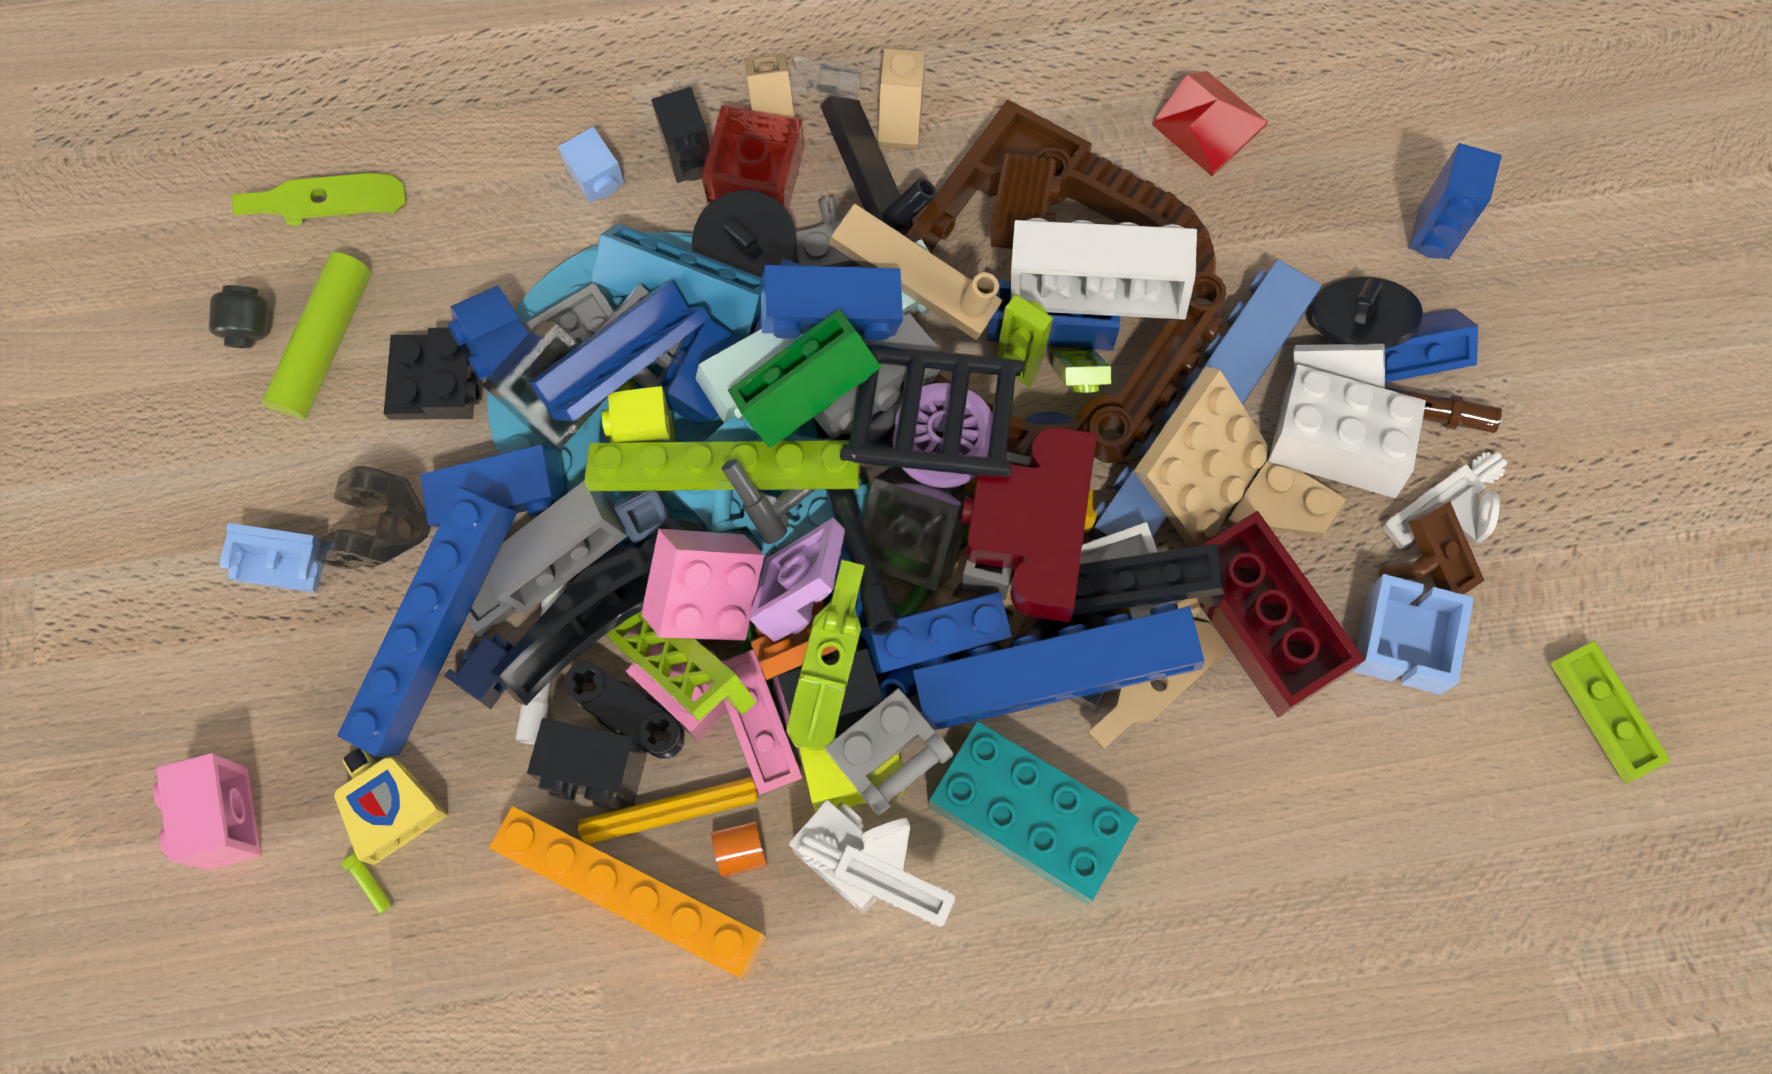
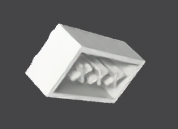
M1032 218L1027 221L1015 220L1011 265V299L1017 294L1026 301L1032 300L1037 302L1047 312L1186 319L1196 273L1197 229L1183 228L1174 224L1162 227H1146L1130 222L1104 225L1093 224L1086 220H1077L1072 223L1049 222L1042 218Z

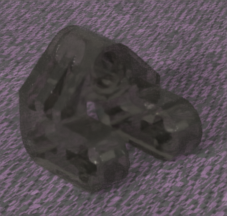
M356 466L339 475L333 496L335 500L360 508H371L381 504L387 506V510L380 515L375 537L352 530H336L322 537L316 559L323 564L342 569H357L362 566L371 569L390 561L423 542L429 535L430 526H428L426 511L408 479L366 466ZM399 518L405 520L410 526L411 534L409 539L403 537L398 532L397 521Z

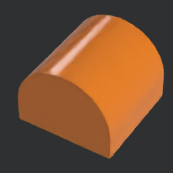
M757 820L711 832L714 854L722 878L768 867Z

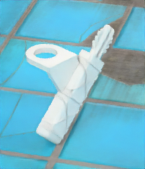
M1483 452L1481 456H1477V460H1472V469L1467 464L1462 468H1458L1448 478L1434 488L1429 489L1408 507L1390 517L1383 525V531L1399 549L1408 547L1416 541L1408 521L1436 503L1450 501L1465 536L1473 542L1482 543L1493 533L1496 527L1500 499L1498 493L1492 491L1486 492L1480 499L1476 496L1486 488L1483 482L1494 483V480H1498L1499 477L1504 475L1505 469L1503 467L1507 465V460L1501 458L1500 452H1494L1493 454Z
M907 818L880 825L861 835L864 844L863 850L847 845L843 852L839 850L835 839L830 840L829 836L824 838L823 833L819 835L815 833L814 837L805 835L802 839L804 844L798 847V851L806 855L803 857V860L806 861L807 865L812 864L813 868L819 867L820 871L831 867L835 869L833 877L841 880L842 883L856 887L879 898L880 901H885L886 904H891L895 908L898 907L923 919L924 922L931 923V925L942 927L955 901V896L949 893L948 890L945 891L941 887H936L911 875L909 872L903 871L910 832V824Z

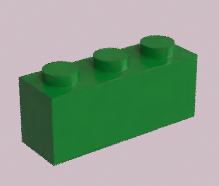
M839 308L729 388L728 392L743 417L766 445L771 448L782 439L791 436L797 428L815 415L828 409L833 402L855 386L864 383L869 376L882 367Z

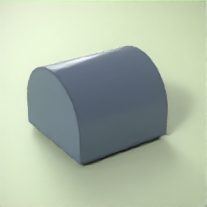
M635 491L613 503L634 545L649 538L664 520L670 517L657 491Z

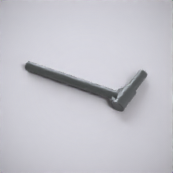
M927 381L926 383L923 384V386H926V385H929V384H933V383L930 382V381ZM902 399L871 422L868 446L873 445L895 427L896 415L902 404ZM737 459L728 461L721 468L743 501V509L767 544H773L786 535L789 519L786 513L816 490H786L775 498L774 496L758 492Z

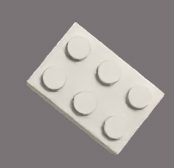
M1297 364L1283 394L1268 462L1396 498L1414 470L1426 400Z

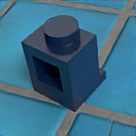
M497 634L491 640L484 637L479 645L474 644L465 652L460 662L462 667L457 673L449 668L444 676L491 709L506 689L490 672L514 646Z

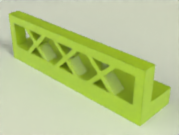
M642 611L606 634L613 644L698 722L723 699L742 715L757 703L738 676L698 641L691 638L658 637L641 615ZM640 621L643 623L640 635L623 638ZM664 643L662 654L647 657L650 646ZM681 663L687 665L685 674L669 677L672 665ZM708 684L710 688L694 702L692 700L694 687L696 685Z

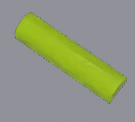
M330 252L261 402L266 408L306 420L372 274L370 269L358 259L344 253Z

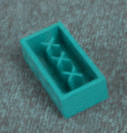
M978 721L931 796L928 807L1086 905L1094 900L1140 819Z

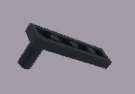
M829 96L821 104L820 108L864 210L905 236L913 226L912 219L936 197L935 187L929 180L918 178L900 195L860 101Z
M1216 543L1080 564L1072 615L1198 598L1203 605L1215 606L1223 600L1225 595L1221 549Z

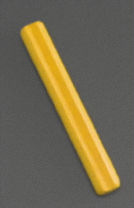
M748 777L581 818L578 821L579 836L582 842L590 844L756 803L758 801V791L754 779Z

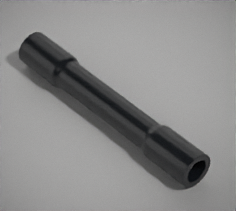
M825 489L833 516L845 529L843 540L850 562L865 566L859 590L861 604L870 632L878 636L889 634L897 628L898 622L887 589L882 584L860 518V508L854 490Z

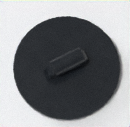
M753 190L730 192L714 200L699 216L692 235L693 252L761 278L765 265H780L782 258L793 261L797 249L796 229L787 210L773 197Z
M1353 277L1336 281L1323 288L1317 294L1312 307L1314 325L1329 340L1337 344H1385V349L1398 346L1411 339L1419 330L1423 315L1420 301L1409 289L1398 283L1375 277Z

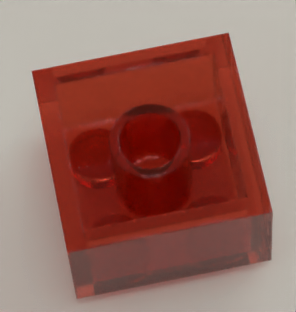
M721 105L701 177L707 202L712 203L717 198L730 192L753 190L773 197L788 212L805 148L802 120Z

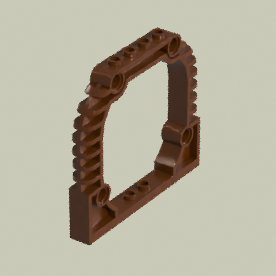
M1007 99L905 237L914 243L921 239L929 252L933 254V249L940 239L945 240L952 233L957 216L977 190L990 197L997 195L1004 157L1008 153L1013 156L1019 154L1021 157L1027 155L1030 158L1035 156L1038 159L1042 157L1047 160L1050 158L1056 161V175L1063 177L1059 203L1063 202L1067 197L1117 223L1130 222L1146 227H1162L1174 224L1183 228L1197 229L1196 273L1186 319H1168V322L1118 394H1103L1091 399L1081 408L1071 423L1034 424L1011 416L1007 452L1030 457L1033 441L1041 431L1048 428H1063L1097 433L1094 458L1105 463H1116L1123 460L1130 453L1136 442L1141 444L1146 442L1156 424L1153 417L1160 407L1167 410L1172 404L1179 390V387L1176 386L1177 382L1183 374L1189 377L1193 373L1201 359L1202 354L1198 351L1204 342L1212 343L1218 336L1224 324V320L1220 319L1226 297V286L1222 279L1215 275L1216 256L1210 233L1190 206L1177 199V196L1173 193L1157 188L1151 181H1144L1135 176L1132 171L1125 168L1121 169L1112 164L1111 160L1091 153L1092 143ZM1051 202V205L1058 204V202ZM1204 298L1211 303L1202 305L1195 302L1194 299ZM938 374L932 383H951V381ZM985 401L993 414L994 406ZM1106 430H1114L1121 434V437L1115 440H1108L1100 434Z

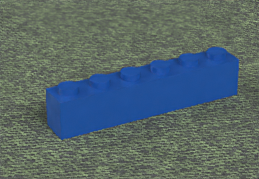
M458 486L338 732V737L375 757L400 755L511 527L517 511L481 493Z
M1177 603L1164 604L1150 610L1151 615L1132 619L1131 614H1122L1104 620L1105 626L1087 630L1086 625H1074L1061 629L1059 637L1041 641L1039 635L1026 636L1013 641L1014 647L996 651L995 646H984L970 650L968 652L969 657L960 660L950 661L948 656L926 660L923 662L924 668L913 670L923 718L935 731L1202 670L1205 660L1191 608L1188 606L1178 609Z

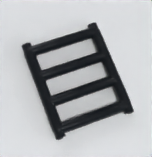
M866 345L879 364L907 366L895 448L867 445L879 370H877L864 383L858 385L849 444H843L840 451L841 461L987 477L1009 478L1011 476L1012 468L1010 461H1006L1015 379L1016 376H1021V372L1024 369V362L1022 360ZM925 368L952 371L941 453L913 450ZM970 373L998 375L987 458L959 455Z

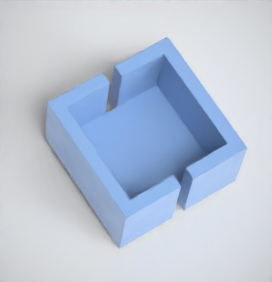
M1383 574L1368 590L1357 643V649L1365 661L1352 670V672L1393 682L1399 676H1402L1401 685L1442 695L1456 686L1459 681L1474 597L1432 587L1417 600L1416 606L1410 605L1412 601L1423 593L1424 584Z

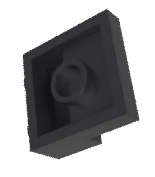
M428 328L427 335L390 336L384 415L388 420L473 419L474 404H479L481 399L480 382L476 379V374L468 359L473 354L466 344L459 346L456 343L449 328Z

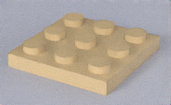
M1206 366L1137 465L1134 473L1187 546L1196 547L1201 546L1217 535L1221 525L1235 504L1241 499L1253 477L1264 465L1266 458L1270 454V448L1221 370Z

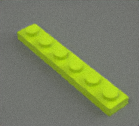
M849 440L779 441L771 448L764 441L589 443L584 482L588 491L735 490L721 468L728 461L737 459L757 490L859 489L860 463L840 460L843 444H849Z

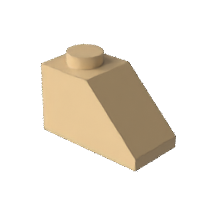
M884 48L879 107V146L918 149L924 88L925 51Z
M784 53L746 58L745 66L752 111L795 119ZM762 118L757 119L761 124H771L770 120Z

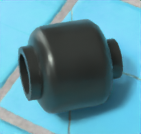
M237 285L222 286V292L215 293L210 299L209 331L217 337L224 338V346L251 348V341L261 340L267 335L268 301L258 295V289Z

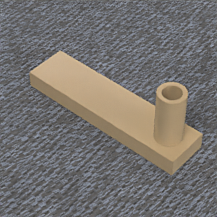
M855 203L839 224L828 243L865 268H900L901 289L904 294L975 340L979 338L1003 301L995 296L999 290V283L992 274L983 272L977 274L973 280L969 279Z

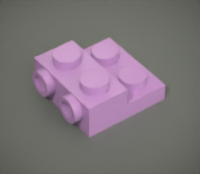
M834 518L765 559L749 619L761 633L767 635L774 642L790 633L796 634L802 631L811 621L814 601L819 602L823 600L834 588V579L845 529Z

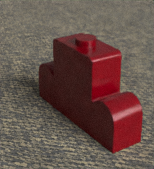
M1063 428L1043 430L1033 441L1029 467L1010 464L1012 472L1009 478L978 476L975 497L965 496L962 523L970 525L966 558L972 563L1016 569L1012 579L1010 598L1014 607L1022 614L1070 622L1075 605L1097 433Z

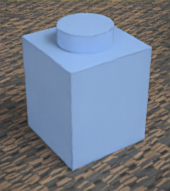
M594 127L558 146L566 169L589 203L599 198L611 196L618 187L625 184L618 162Z

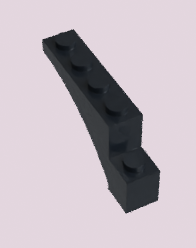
M667 517L640 548L616 544L576 577L490 673L516 702L527 706L572 660L608 632L642 611L658 529L706 532L703 526L697 522Z

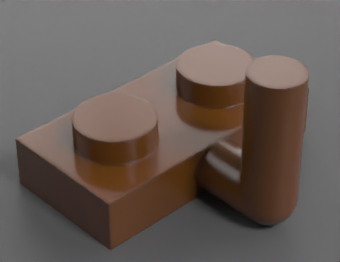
M1450 501L1436 503L1408 521L1423 556L1414 562L1383 565L1379 569V577L1386 574L1405 580L1421 579L1431 573L1437 588L1463 595L1485 581Z

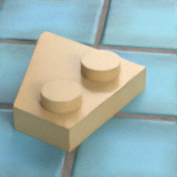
M1267 459L1225 524L1232 527L1254 512L1259 511L1274 533L1295 532L1299 536L1321 539L1347 499L1304 472L1268 462Z

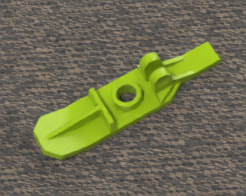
M375 173L286 180L271 191L231 194L234 216L249 214L281 215L284 217L286 224L291 226L302 224L303 219L338 215L349 218V214L370 212L395 214L406 203L404 184L391 174ZM317 196L327 197L324 202H313Z
M841 560L831 601L814 617L786 729L793 744L797 747L819 752L834 741L838 718L861 631L855 611V604L864 565ZM828 646H834L839 653L838 660L833 664H825L821 658L823 649Z

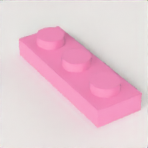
M754 650L722 661L723 664L738 676L757 702L742 715L724 699L759 795L802 779Z

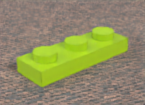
M1015 294L1005 308L996 357L1022 360L1024 362V369L1021 372V376H1016V379L1030 388L1040 373L1053 318L1037 302L1032 300L1026 301Z
M1094 349L1052 350V368L1066 386H1072L1073 392L1099 391V385L1111 384V366Z
M1595 640L1550 663L1624 784L1632 782L1671 762Z

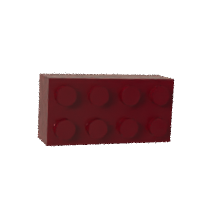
M1259 511L1254 512L1202 544L1217 543L1221 549L1225 595L1223 600L1215 606L1203 605L1197 598L1200 607L1277 718L1347 675L1365 661L1362 654Z

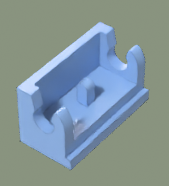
M233 523L227 524V535L221 553L220 567L229 569L228 578L230 580L317 593L328 552V547L318 538L308 534Z

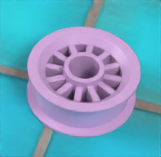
M935 383L922 387L913 450L941 453L943 438L935 433L944 432L951 383ZM969 389L959 455L987 458L993 414L985 401ZM901 405L896 415L893 448H895ZM902 468L918 482L938 488L960 486L977 477V475Z

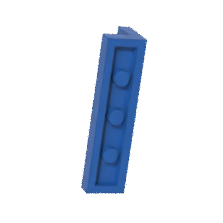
M664 282L530 381L529 384L553 419L574 422L710 319V316L704 307H688L674 283Z

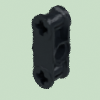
M590 662L578 663L568 670L564 678L566 693L582 709L593 715L597 721L612 732L633 737L646 752L659 759H670L682 750L685 743V734L682 727L671 714L655 705L643 693L626 682L619 681ZM584 681L588 683L594 682L597 686L593 692L583 691L580 687ZM657 729L663 732L667 730L671 738L667 742L663 740L657 741L653 733Z

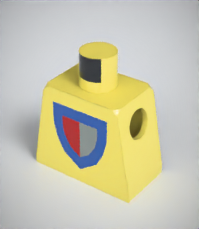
M360 748L350 752L342 759V763L352 780L338 788L334 792V797L359 861L371 865L377 864L448 816L446 810L401 761L389 756L376 763L370 753Z

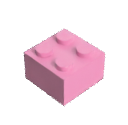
M658 529L641 615L657 636L662 638L746 640L750 622L749 618L757 591L764 554L744 534Z
M213 753L156 767L157 783L153 786V796L157 807L162 811L164 828L160 831L159 839L163 853L168 856V861L210 870L261 856L247 767Z

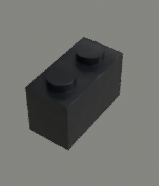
M688 87L651 99L661 139L676 182L696 181L706 176V174L714 172L715 167L707 130L692 88Z

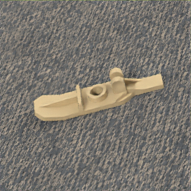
M1194 621L1205 660L1202 670L1158 679L1164 684V691L1155 690L1151 686V681L1120 688L1115 708L1087 733L1102 750L1129 726L1153 721L1227 653L1226 643L1210 623Z

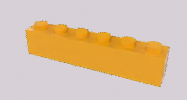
M514 806L510 808L489 846V849L743 980H745L766 938L762 933Z

